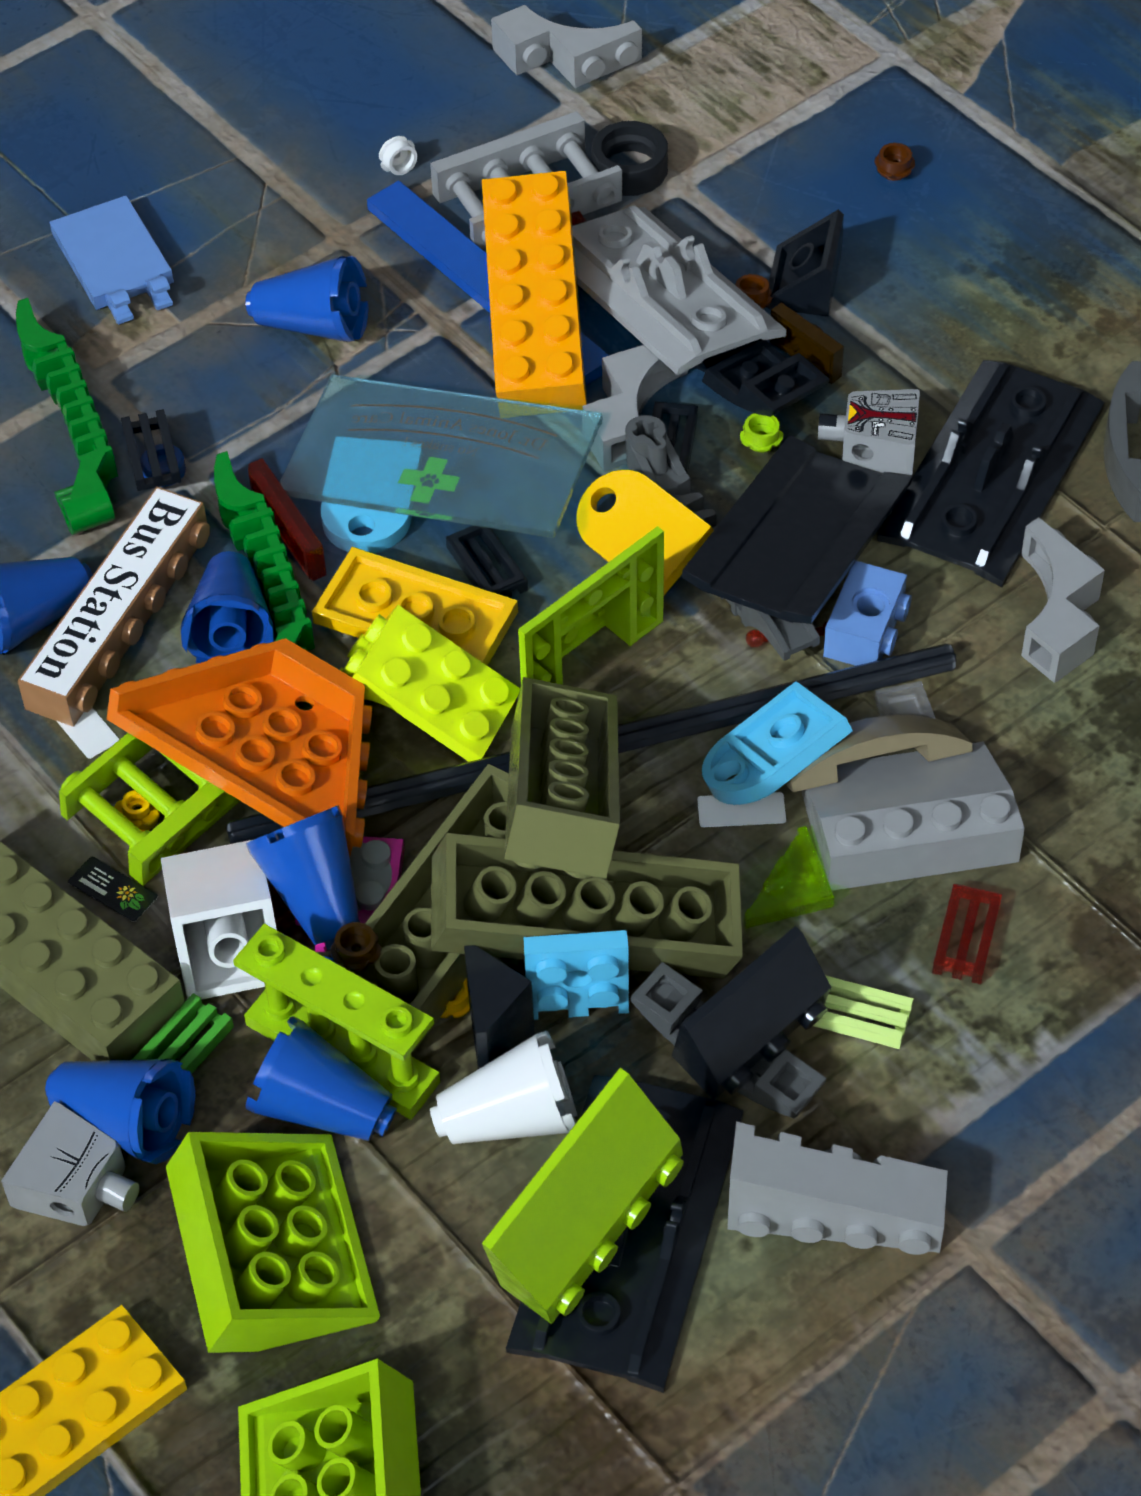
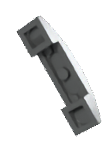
M1132 361L1124 370L1115 386L1104 437V463L1110 486L1119 504L1133 522H1141V459L1129 458L1127 423L1138 422L1141 406V361Z
M663 962L659 964L631 996V1002L641 1014L674 1046L681 1023L704 1004L701 1001L703 990ZM784 1049L771 1062H768L763 1057L750 1068L754 1073L753 1076L737 1092L770 1110L796 1119L826 1083L827 1078Z

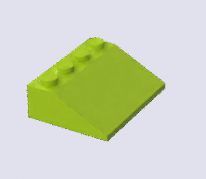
M622 1068L618 1069L482 1242V1246L500 1286L550 1324L555 1321L560 1313L567 1316L574 1310L584 1294L585 1289L581 1287L593 1270L600 1273L608 1266L617 1252L618 1246L615 1244L617 1239L627 1227L633 1230L642 1222L651 1207V1203L647 1200L660 1184L667 1187L676 1178L684 1163L681 1159L683 1151L680 1138L630 1074Z
M188 1132L166 1165V1171L208 1353L259 1352L377 1322L380 1314L332 1134Z
M378 1358L238 1407L241 1496H421L413 1381Z

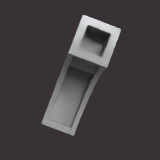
M526 5L491 18L493 50L516 76L551 62L571 85L577 88L642 60V28L634 20L605 28H577L549 21L537 15Z
M645 345L603 357L602 388L608 398L599 399L582 406L583 437L603 471L627 464L625 437L627 423L631 419L640 416L647 401L660 388L688 374L687 370L677 376Z
M1038 517L1025 528L1021 556L1034 568L1045 587L1048 602L1042 612L1026 626L1021 656L1052 682L1056 683L1094 655L1100 625L1084 610L1099 600L1105 570L1093 557L1085 555L1070 543L1059 530L1053 529Z

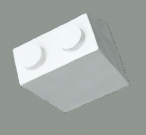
M249 841L161 858L170 919L187 999L193 993L202 1000L265 987L264 982L234 966L233 959L264 923L277 930L267 878L248 851L245 843Z

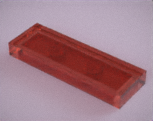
M261 458L250 463L248 473L251 491L264 495L267 508L271 507L274 513L275 524L280 530L281 538L294 558L312 581L326 576L324 551L321 542L264 459Z

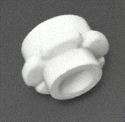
M395 136L387 140L379 152V159L382 161L380 166L384 171H391L395 175H404L411 171L417 162V152L414 143L411 140H407L405 136Z

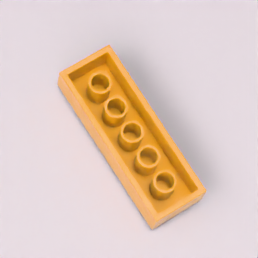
M566 171L482 179L495 389L501 421L582 413V406L587 405L571 205Z

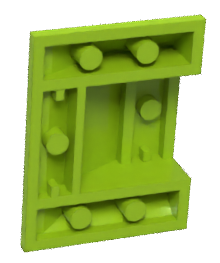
M657 526L518 629L521 684L523 677L563 685L562 658L604 626L629 646H632L663 622L664 531Z

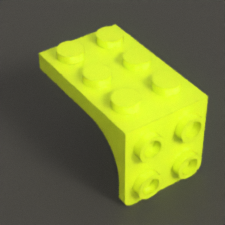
M397 605L387 618L380 614L375 618L365 635L361 634L347 655L350 659L345 667L339 669L365 685V700L374 701L392 709L468 762L484 757L520 693L519 687L400 605Z

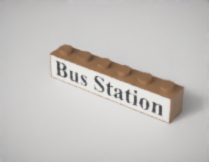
M156 486L18 679L25 710L74 727L82 714L92 709L98 691L107 679L112 678L116 674L120 660L130 645H135L139 641L144 625L153 612L156 613L161 609L166 593L175 580H180L184 576L188 562L197 549H201L206 544L210 534V525L207 523L203 502Z

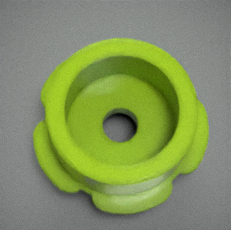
M753 413L745 420L743 431L740 432V440L744 446L750 447L753 451L764 453L770 451L773 446L777 447L781 444L783 432L779 430L780 424L774 415L769 417Z

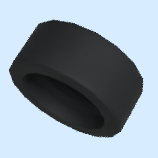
M621 121L610 124L600 130L592 141V163L599 172L617 165L622 169V196H638L651 192L663 183L668 174V142L663 133L650 124L639 121ZM630 151L643 153L651 158L637 165H621L608 159L614 154Z

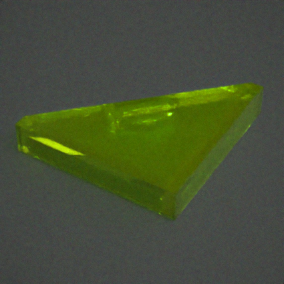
M806 826L798 828L797 835L784 856L779 858L763 883V889L751 908L746 910L744 919L746 928L834 907V895Z

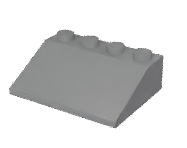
M984 741L972 743L973 752L929 762L918 751L839 764L837 765V783L802 790L827 890L834 891L1019 862L1025 830L1013 790Z

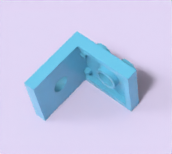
M627 930L523 937L525 977L532 981L534 1020H538V1012L568 1010V1017L570 1018L589 1016L588 1008L618 1006L619 1014L629 1013Z

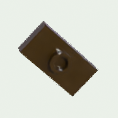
M782 302L771 309V317L786 329V337L769 339L770 342L790 356L797 353L803 355L830 379L828 382L830 384H833L842 377L843 345L824 333L819 326L810 323Z

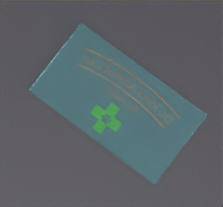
M332 374L278 484L277 493L282 496L555 538L595 437L602 424L603 417L602 413Z

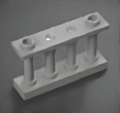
M578 111L430 163L432 194L439 204L457 197L472 217L469 219L470 239L483 251H486L484 208L474 192L482 189V179L518 176L532 171L533 174L552 172L548 166L549 164L568 158L583 177L568 183L571 217L574 219L622 201V169L618 165L600 172L596 169L584 153L585 120Z

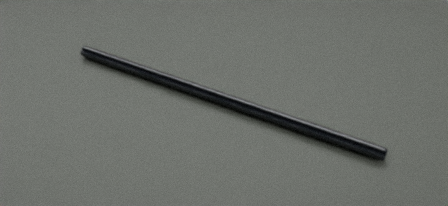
M946 643L796 681L821 700L827 702L951 671L956 668L957 659L952 646ZM795 681L619 724L618 754L742 723ZM510 752L367 787L364 809L357 808L356 817L362 818L466 792L488 764L509 773ZM261 813L229 821L226 827L230 844L254 840L284 828Z

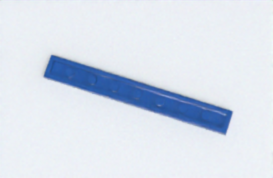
M399 180L367 199L368 210L490 313L487 254ZM581 332L586 386L602 376V358L609 355Z

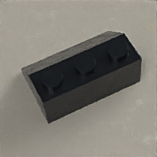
M794 926L681 1023L672 1057L711 1099L715 1100L725 1090L730 1095L736 1093L753 1076L754 1073L750 1068L763 1057L768 1062L774 1060L790 1044L791 1040L787 1037L800 1025L805 1030L811 1028L827 1012L828 1008L824 1004L832 987L804 934Z

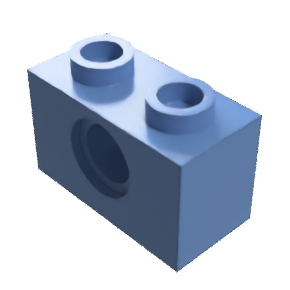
M856 561L848 573L825 627L823 657L857 666L881 660L883 654L891 656L898 635V629L894 627L897 620L902 622L906 620L912 600V595L905 594L907 574Z

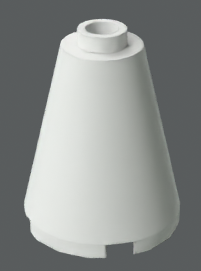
M544 1031L533 1035L437 1094V1106L430 1108V1114L439 1138L448 1136L452 1144L569 1133L577 1123L574 1117L578 1115L561 1061H553L550 1049L555 1048L549 1032Z

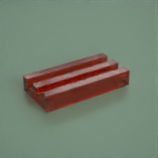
M953 884L933 963V974L942 976L944 970L952 972V978L962 980V975L972 977V983H982L1002 894ZM961 898L969 899L970 903L956 959L946 957ZM980 902L987 903L989 908L975 963L967 962L966 959Z

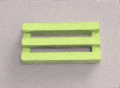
M825 975L832 988L824 1005L827 1008L845 1012L847 1016L827 1011L813 1025L814 1027L900 1049L914 998ZM866 1019L875 1020V1021H878V1022H882V1023H886V1024L893 1025V1026H895V1029L888 1028V1027H884V1026H880V1025L873 1024V1023H869V1022H865V1021H866Z

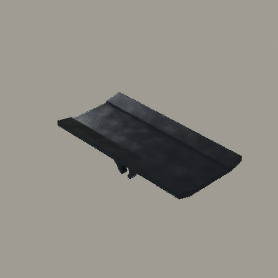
M983 360L912 477L911 485L896 504L880 530L877 541L914 548L973 570L975 574L1003 587L1022 553L1026 526L1038 517L1041 519L1100 416L1105 402L1085 390L1008 363Z
M789 435L684 567L682 578L704 592L787 622L811 624L909 488L913 476L889 472L881 474L817 452L811 445Z
M594 1075L581 1116L611 1080L612 1076ZM635 1081L680 1138L683 1151L681 1159L684 1161L683 1166L676 1178L667 1187L660 1184L647 1200L651 1203V1207L642 1222L633 1230L627 1227L615 1242L618 1249L608 1266L600 1273L593 1270L581 1286L585 1289L584 1294L578 1305L569 1315L564 1316L560 1313L555 1321L550 1324L524 1303L520 1302L506 1346V1353L534 1358L543 1357L625 1378L635 1384L664 1393L733 1154L736 1121L742 1122L744 1111L718 1100Z

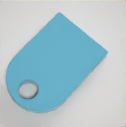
M336 439L321 504L323 531L332 544L347 552L350 551L351 547H355L370 553H378L395 546L405 537L410 528L415 505L411 504V501L417 489L398 485L405 471L421 474L424 462V449H419L423 447L417 446L412 449L416 445L406 446L403 444ZM359 527H368L373 530L371 533L362 536L351 533Z
M795 681L726 734L710 749L702 765V776L712 795L720 802L731 805L752 803L774 793L853 732L845 716ZM736 775L734 778L726 781L729 777Z

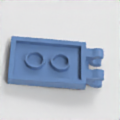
M127 196L49 222L53 237L94 308L98 310L108 306L118 325L134 319L128 307V304L131 303L130 298L147 292L157 311L173 305V301L167 290H170L169 284L174 283L172 270Z

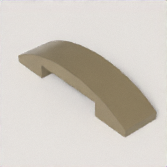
M887 715L850 722L849 724L853 732L789 780L786 785L792 792L837 783V765L909 748H915L928 762L973 752L972 742L954 725L930 717Z

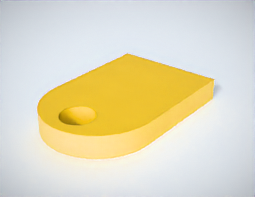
M633 470L612 471L596 479L582 495L576 515L577 527L582 539L595 553L607 562H610L657 526L664 531V595L682 575L684 567L714 531L708 523L644 474ZM604 495H616L615 504L610 510L597 512L598 501Z

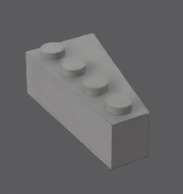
M736 1121L730 1173L727 1230H736L750 1237H763L767 1234L791 1236L804 1243H815L821 1240L845 1242L849 1246L859 1249H868L874 1246L899 1248L901 1251L913 1255L925 1254L927 1252L940 1253L945 1221L947 1170L882 1155L871 1163L863 1161L860 1155L853 1152V1148L833 1144L826 1151L801 1146V1136L780 1132L778 1140L755 1136L754 1125Z

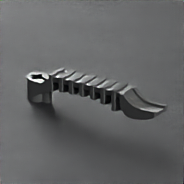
M649 415L631 419L625 427L628 468L647 476L715 530L717 527V513L713 509L704 510V497L700 492L691 493V478L686 473L666 434V426L663 421ZM727 600L734 616L739 615L745 627L751 626L759 630L784 661L790 659V655L810 646L816 647L820 644V636L812 623H790Z

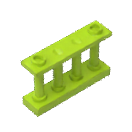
M127 733L82 772L75 771L66 778L59 790L61 815L68 821L85 807L130 846L128 851L129 875L144 886L162 870L161 858L182 853L239 803L240 800L162 754L199 786L198 791L186 801H176L135 765L152 747ZM120 777L164 815V820L152 831H141L103 798L100 793Z
M265 923L233 959L234 966L265 984L263 993L244 1014L246 1026L274 1041L280 1031L287 1035L291 1034L293 1030L287 1023L290 1017L294 1016L303 1020L393 1094L389 1105L397 1108L396 1112L410 1120L413 1119L441 1083L440 1073L437 1070L411 1056V1052L434 1025V1018Z

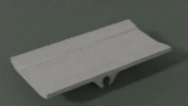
M634 205L572 226L577 284L677 376L702 363L706 358L759 339L769 340L786 337V329L710 264L703 243L693 247L695 241L693 235L682 240L645 207L638 208Z

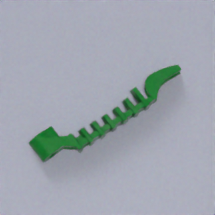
M29 298L19 300L16 309V326L25 364L33 372L41 391L48 389L55 405L58 404L79 461V469L74 485L54 492L70 533L75 535L115 520L114 510L106 491L110 480L118 477L113 449L108 445L106 432L102 428L100 417L95 410L93 399L89 395L87 384L82 377L81 369L76 362L72 347L68 348L64 335L50 332L38 324Z
M228 452L219 453L216 455L214 465V482L221 521L229 529L231 539L237 551L244 550L252 567L254 566L265 595L267 608L273 621L276 641L286 638L307 651L315 649L312 623L309 617L306 618V606L303 598L301 599L299 585L294 579L292 565L290 561L288 562L284 543H282L280 530L275 524L272 508H267L263 494L247 489L236 479Z

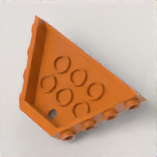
M285 638L271 643H260L250 649L226 656H215L208 661L181 669L173 668L163 674L139 681H128L110 689L106 719L283 827L339 805L343 815L349 857L351 856L352 847L361 848L365 818L356 817L357 808L364 809L367 780L359 779V770H367L370 742H362L361 739L362 733L369 734L372 706L364 705L365 685ZM307 702L312 706V709L301 710L296 706V703Z

